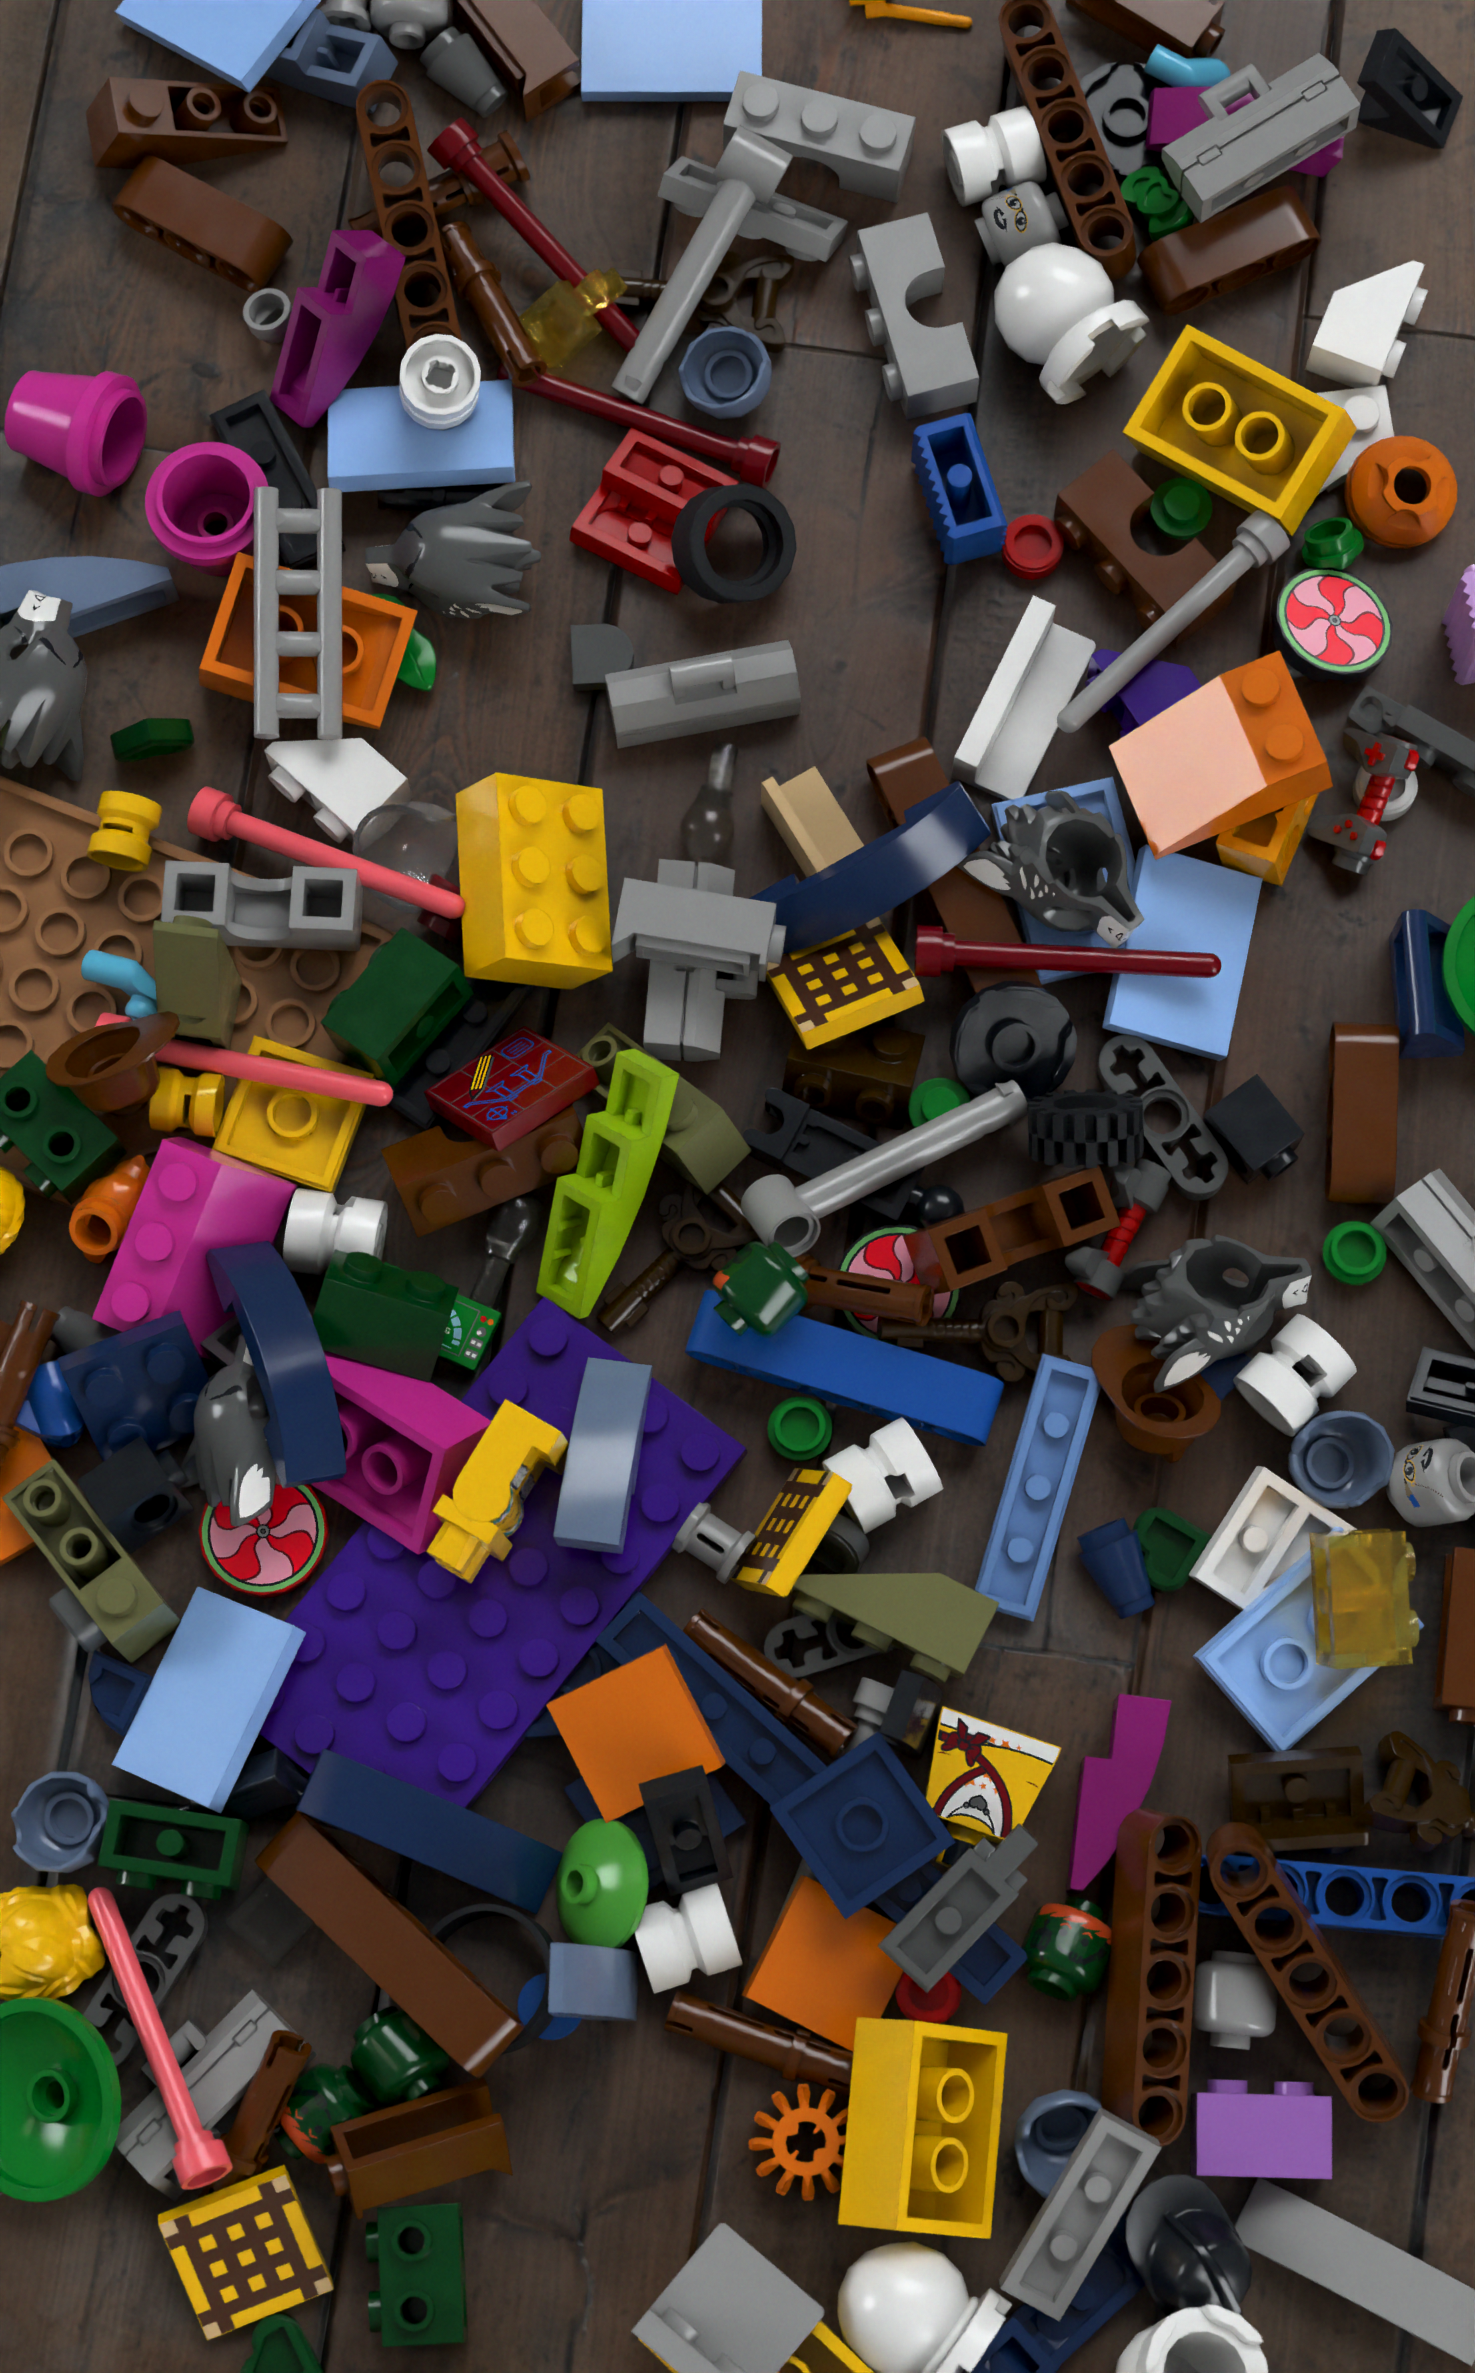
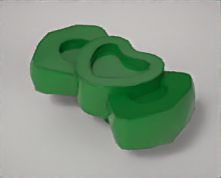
M1143 167L1129 174L1123 181L1120 190L1127 208L1139 210L1144 221L1149 223V235L1154 242L1192 225L1194 213L1188 204L1181 200L1178 192L1171 189L1167 179L1164 178L1163 172L1158 167Z

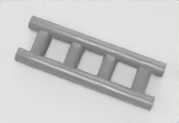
M268 486L254 488V737L258 739L278 738L279 718L317 719V738L323 740L343 738L342 491L337 488H321L317 490V509L279 508V490L277 488ZM279 533L317 534V570H279ZM279 595H317V632L279 631ZM279 656L317 657V694L279 693Z

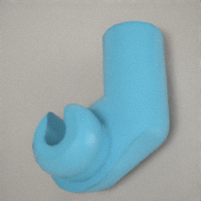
M1160 44L1155 47L1144 69V72L1172 87H1213L1231 76L1227 65L1217 58H1184Z
M90 950L86 953L81 965L83 978L88 981L119 988L128 994L131 999L125 1007L127 1017L135 1020L157 1013L156 982L137 961L97 950Z

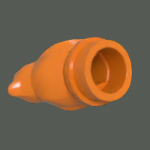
M135 1155L133 1158L120 1162L111 1174L93 1181L72 1212L69 1223L71 1239L83 1251L84 1257L90 1262L101 1263L109 1252L115 1251L121 1246L151 1170L142 1155Z

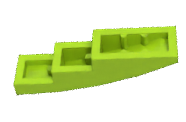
M635 1048L616 1053L606 1110L589 1114L586 1117L576 1173L557 1177L536 1292L541 1296H545L578 1319L589 1316L619 1258L644 1199L665 1136L679 1078V1073Z

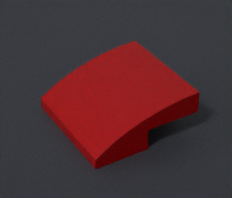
M631 427L603 468L601 484L571 526L569 541L678 595L685 583L673 562L671 537L677 516L692 497L712 487L736 485L740 481ZM729 507L718 511L709 520L704 537L705 549Z

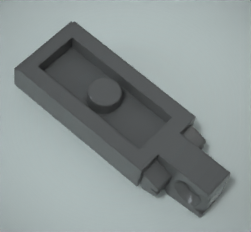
M1367 685L1352 706L1346 722L1355 729L1375 736L1378 731L1417 745V752L1419 754L1418 766L1430 769L1435 764L1455 776L1452 783L1459 790L1475 798V742L1412 705L1408 704L1407 707H1404Z
M1017 1824L996 1848L983 1837L973 1849L969 1847L885 1936L878 1944V1947L928 1993L1019 1896L1017 1891L1028 1879L1017 1867L1039 1845V1842L1020 1824Z

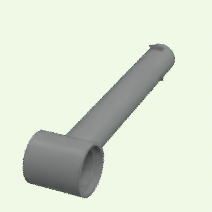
M739 125L713 175L724 181L638 335L635 346L630 350L610 387L643 405L662 370L664 362L670 356L755 199L765 205L768 204L793 158L792 154Z
M1014 1080L1006 1083H995L996 1088L976 1097L971 1102L964 1103L796 1188L787 1177L779 1174L767 1175L758 1179L745 1191L741 1200V1211L767 1247L773 1241H776L795 1258L808 1251L817 1241L821 1229L818 1219L982 1138L985 1134L992 1133L1008 1124L1012 1127L1018 1119L1028 1115V1103Z

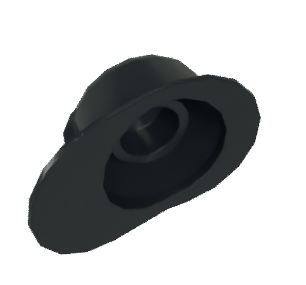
M1186 2174L1164 2175L1147 2183L1133 2198L1125 2217L1124 2241L1131 2261L1157 2306L1167 2317L1184 2308H1200L1204 2305H1217L1241 2316L1242 2311L1239 2304L1244 2300L1250 2288L1252 2266L1249 2254L1217 2196L1204 2182Z

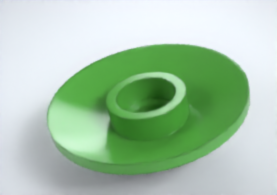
M595 1819L581 1826L573 1834L564 1849L556 1879L557 1908L561 1923L567 1935L575 1944L618 1949L631 1938L642 1919L648 1895L647 1862L638 1838L628 1826L617 1820L606 1823L604 1819Z

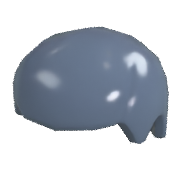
M734 326L711 328L705 331L689 344L682 363L678 368L682 388L689 402L697 410L719 420L741 418L759 407L769 392L772 379L771 360L762 341L752 332H746L744 329Z
M1346 1410L1323 1413L1312 1418L1300 1429L1290 1444L1291 1451L1288 1454V1471L1297 1489L1325 1508L1348 1509L1349 1507L1360 1506L1379 1489L1389 1483L1395 1449L1385 1428L1365 1413Z
M52 1771L30 1783L18 1802V1806L11 1813L17 1840L13 1846L15 1854L36 1871L70 1873L94 1862L100 1855L109 1808V1801L103 1788L95 1780L79 1772Z
M1063 2089L1036 2097L1017 2120L1014 2132V2145L1018 2165L1024 2180L1043 2198L1048 2197L1099 2108H1102L1100 2102L1088 2093Z

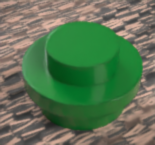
M1186 478L1172 479L1160 485L1154 492L1150 508V516L1155 527L1165 536L1180 540L1189 539L1200 534L1207 527L1212 514V502L1206 489L1199 483Z
M1343 517L1328 518L1313 524L1305 531V544L1302 547L1304 562L1310 567H1331L1342 570L1350 566L1354 562L1355 557L1363 550V537L1359 530L1353 528L1352 522L1349 519Z
M933 1078L920 1084L912 1093L908 1107L910 1122L913 1128H916L964 1103L971 1102L967 1091L959 1083L951 1079Z
M1349 1221L1336 1226L1327 1235L1322 1247V1260L1327 1272L1335 1280L1346 1285L1358 1286L1372 1281L1382 1271L1387 1258V1248L1381 1234L1369 1224L1359 1221Z
M792 1397L781 1402L771 1413L768 1422V1437L772 1447L782 1457L796 1462L809 1461L822 1454L829 1445L832 1436V1422L827 1410L819 1402L807 1397Z

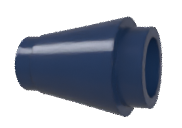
M1124 1517L1105 1523L1077 1537L1082 1552L1077 1555L1111 1606L1116 1609L1120 1619L1137 1614L1155 1604L1151 1594L1152 1590L1137 1529L1130 1531Z

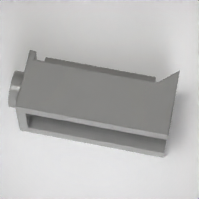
M624 877L611 945L613 963L636 950V957L731 974L749 976L750 970L759 971V981L765 982L768 962L781 963L787 926L776 924V903Z

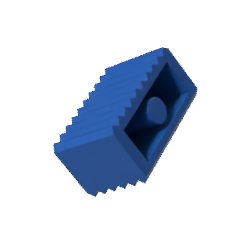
M963 413L917 426L913 433L911 462L915 464V473L919 475L918 484L923 486L922 495L926 497L925 506L930 508L929 517L934 519L933 529L937 530L936 540L941 542L940 551L944 552V562L952 566L1001 551L1003 549L1002 546L1005 544L1006 527L1008 525L971 414Z

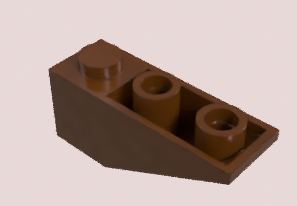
M109 77L85 112L95 167L135 169L145 155L158 157L173 166L284 147L289 142L279 87L254 86L251 92L248 93L232 84Z

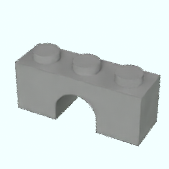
M740 70L723 122V153L737 128L741 125L792 154L793 157L809 158L829 166L839 176V188L897 203L914 150L916 117Z
M928 212L857 230L856 254L848 256L849 267L856 291L867 290L872 309L865 311L866 324L873 346L883 345L889 364L882 366V374L890 401L900 400L906 420L976 402L979 375L963 323L932 328L918 323L908 312V308L915 301L943 292L945 265Z
M165 860L161 921L173 923L174 917L178 915L194 916L208 920L213 924V929L220 930L225 944L230 946L360 951L364 889L357 869L293 866L291 877L283 879H258L234 872L229 863Z

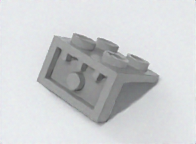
M721 2223L709 2235L631 2332L678 2373H778L822 2319L824 2309L725 2223Z

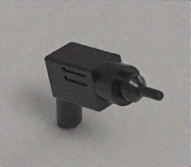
M278 1748L246 1759L221 1814L191 1800L188 1804L175 1809L221 1817L232 1814L236 1819L247 1821L293 1803L298 1804L309 1779L302 1776L294 1764Z

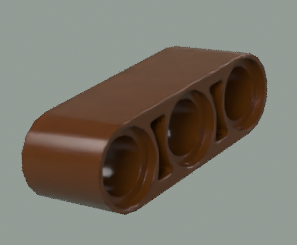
M152 155L143 156L111 207L118 218L135 231L250 293H256L264 289L293 244V240L288 232L269 217Z
M1288 185L1273 189L1213 215L1202 223L1197 222L1165 236L1146 247L1138 255L1136 261L1163 314L1173 316L1303 260L1312 254L1322 241L1295 188Z
M1332 1022L1328 1051L1325 1199L1327 1202L1389 1205L1393 1201L1397 1160L1398 1025Z

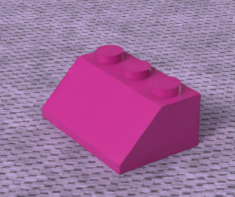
M179 1136L162 1139L92 1319L125 1332L180 1310L200 1357L210 1359L200 1343L232 1318L236 1312L224 1313L205 1255L210 1249L269 1241L274 1246L298 1185L185 1137Z
M323 1350L339 1411L347 1473L343 1478L312 1483L311 1485L419 1555L429 1548L443 1525L434 1514V1507L442 1494L453 1500V1488L456 1479L492 1421L431 1382L429 1383Z

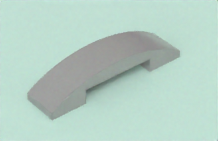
M1257 2177L1234 2224L1243 2246L1404 2329L1409 2334L1470 2366L1473 2365L1475 2361V2290L1336 2215Z

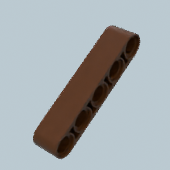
M1007 0L1002 6L998 17L1005 56L1023 104L1030 111L1037 127L1045 162L1070 225L1069 227L1076 246L1099 261L1110 280L1119 279L1129 273L1136 261L1137 252L1133 224L1052 8L1046 0ZM1026 26H1036L1041 29L1032 37L1024 38L1015 35L1018 30ZM1045 78H1055L1061 81L1058 86L1050 90H1040L1034 87ZM1074 130L1081 133L1080 137L1073 142L1061 143L1054 140L1063 131ZM1084 183H1095L1101 186V189L1091 196L1084 197L1074 193L1075 189ZM1104 236H1116L1122 240L1118 246L1110 250H1101L1093 246L1098 239Z
M375 80L368 83L359 92L357 97V130L380 236L406 256L393 296L405 352L420 338L434 334L452 335L462 341L411 101L407 92L398 83L391 80ZM377 103H389L394 105L401 115L392 125L378 126L368 119L367 112ZM401 162L407 165L414 175L408 184L401 187H392L386 184L379 174L387 164ZM404 222H414L425 230L427 236L420 245L405 247L394 240L392 235L394 229ZM428 282L438 289L440 296L433 305L419 308L407 300L405 296L407 289L414 283Z
M924 736L866 760L870 781L892 830L906 823L905 810L949 786L931 744ZM977 847V848H976L973 852H971L970 854L975 853V852H979V851H980L979 847ZM957 866L921 891L936 926H943V933H955V940L1022 943L1000 893L974 880ZM954 965L970 999L981 989L1003 981H1028L1043 988L1035 969Z
M1141 1808L1134 1810L1125 1817L1119 1827L1117 1836L1101 2106L1102 2109L1159 2140L1161 2146H1165L1177 2139L1184 2128L1186 2119L1202 1840L1196 1824L1188 1818L1154 1809ZM1163 1829V1847L1156 1854L1154 1845L1156 1836ZM1159 1896L1160 1910L1152 1921L1150 1913L1152 1904ZM1156 1964L1155 1980L1147 1988L1146 1979L1148 1972ZM1152 2031L1151 2047L1143 2055L1144 2039ZM1148 2099L1147 2114L1139 2122L1138 2114L1140 2107Z
M297 1811L254 1859L258 1867L458 2064L475 2077L481 2078L525 2028L524 2023L506 2004L309 1815Z
M1230 1822L1220 1826L1211 1834L1206 1844V1859L1215 1890L1354 2112L1360 2118L1374 2123H1384L1395 2119L1404 2111L1409 2096L1405 2075L1396 2051L1263 1837L1254 1827L1245 1823ZM1236 1851H1245L1255 1857L1253 1864L1241 1872L1226 1870L1221 1866V1863L1227 1855ZM1270 1907H1281L1290 1913L1287 1920L1275 1927H1265L1256 1922L1258 1914ZM1306 1962L1316 1963L1324 1968L1316 1979L1308 1982H1300L1290 1976L1298 1965ZM1339 2018H1350L1357 2022L1355 2029L1344 2036H1332L1325 2032L1327 2025ZM1373 2073H1384L1391 2077L1389 2083L1384 2088L1376 2091L1365 2090L1359 2086L1366 2076Z

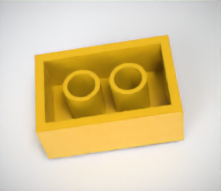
M1187 324L1124 428L1123 434L1141 453L1186 478L1199 483L1204 488L1251 514L1256 510L1265 512L1287 534L1293 536L1357 428L1345 409Z
M495 772L456 793L460 896L465 902V910L461 916L464 976L572 990L612 972L603 789Z
M857 2017L838 2224L991 2239L1008 2033L912 2020Z

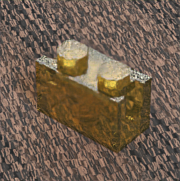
M1375 1528L1309 1533L1316 1664L1333 1669L1413 1664L1412 1647H1416L1419 1641V1622L1415 1610L1409 1608L1408 1582L1413 1581L1415 1577L1416 1561L1412 1545L1406 1542L1405 1531Z

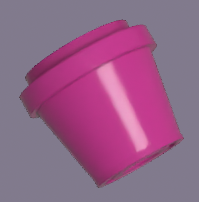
M31 370L20 378L10 396L5 415V438L11 450L19 452L68 478L73 488L77 491L102 497L122 485L129 478L140 458L147 430L146 404L135 380L123 374L104 371L97 376Z
M200 442L187 445L166 457L152 474L145 495L147 519L157 541L172 556L189 563L194 569L207 575H230L237 552L254 557V488L268 486V482L255 460L234 446L219 442ZM212 521H225L228 524L226 530L219 535L207 533L206 527Z

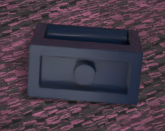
M1423 909L1403 911L1389 936L1395 1024L1399 1028V1059L1462 1056L1465 1051L1463 1025L1449 1004L1441 972L1443 946L1451 925Z

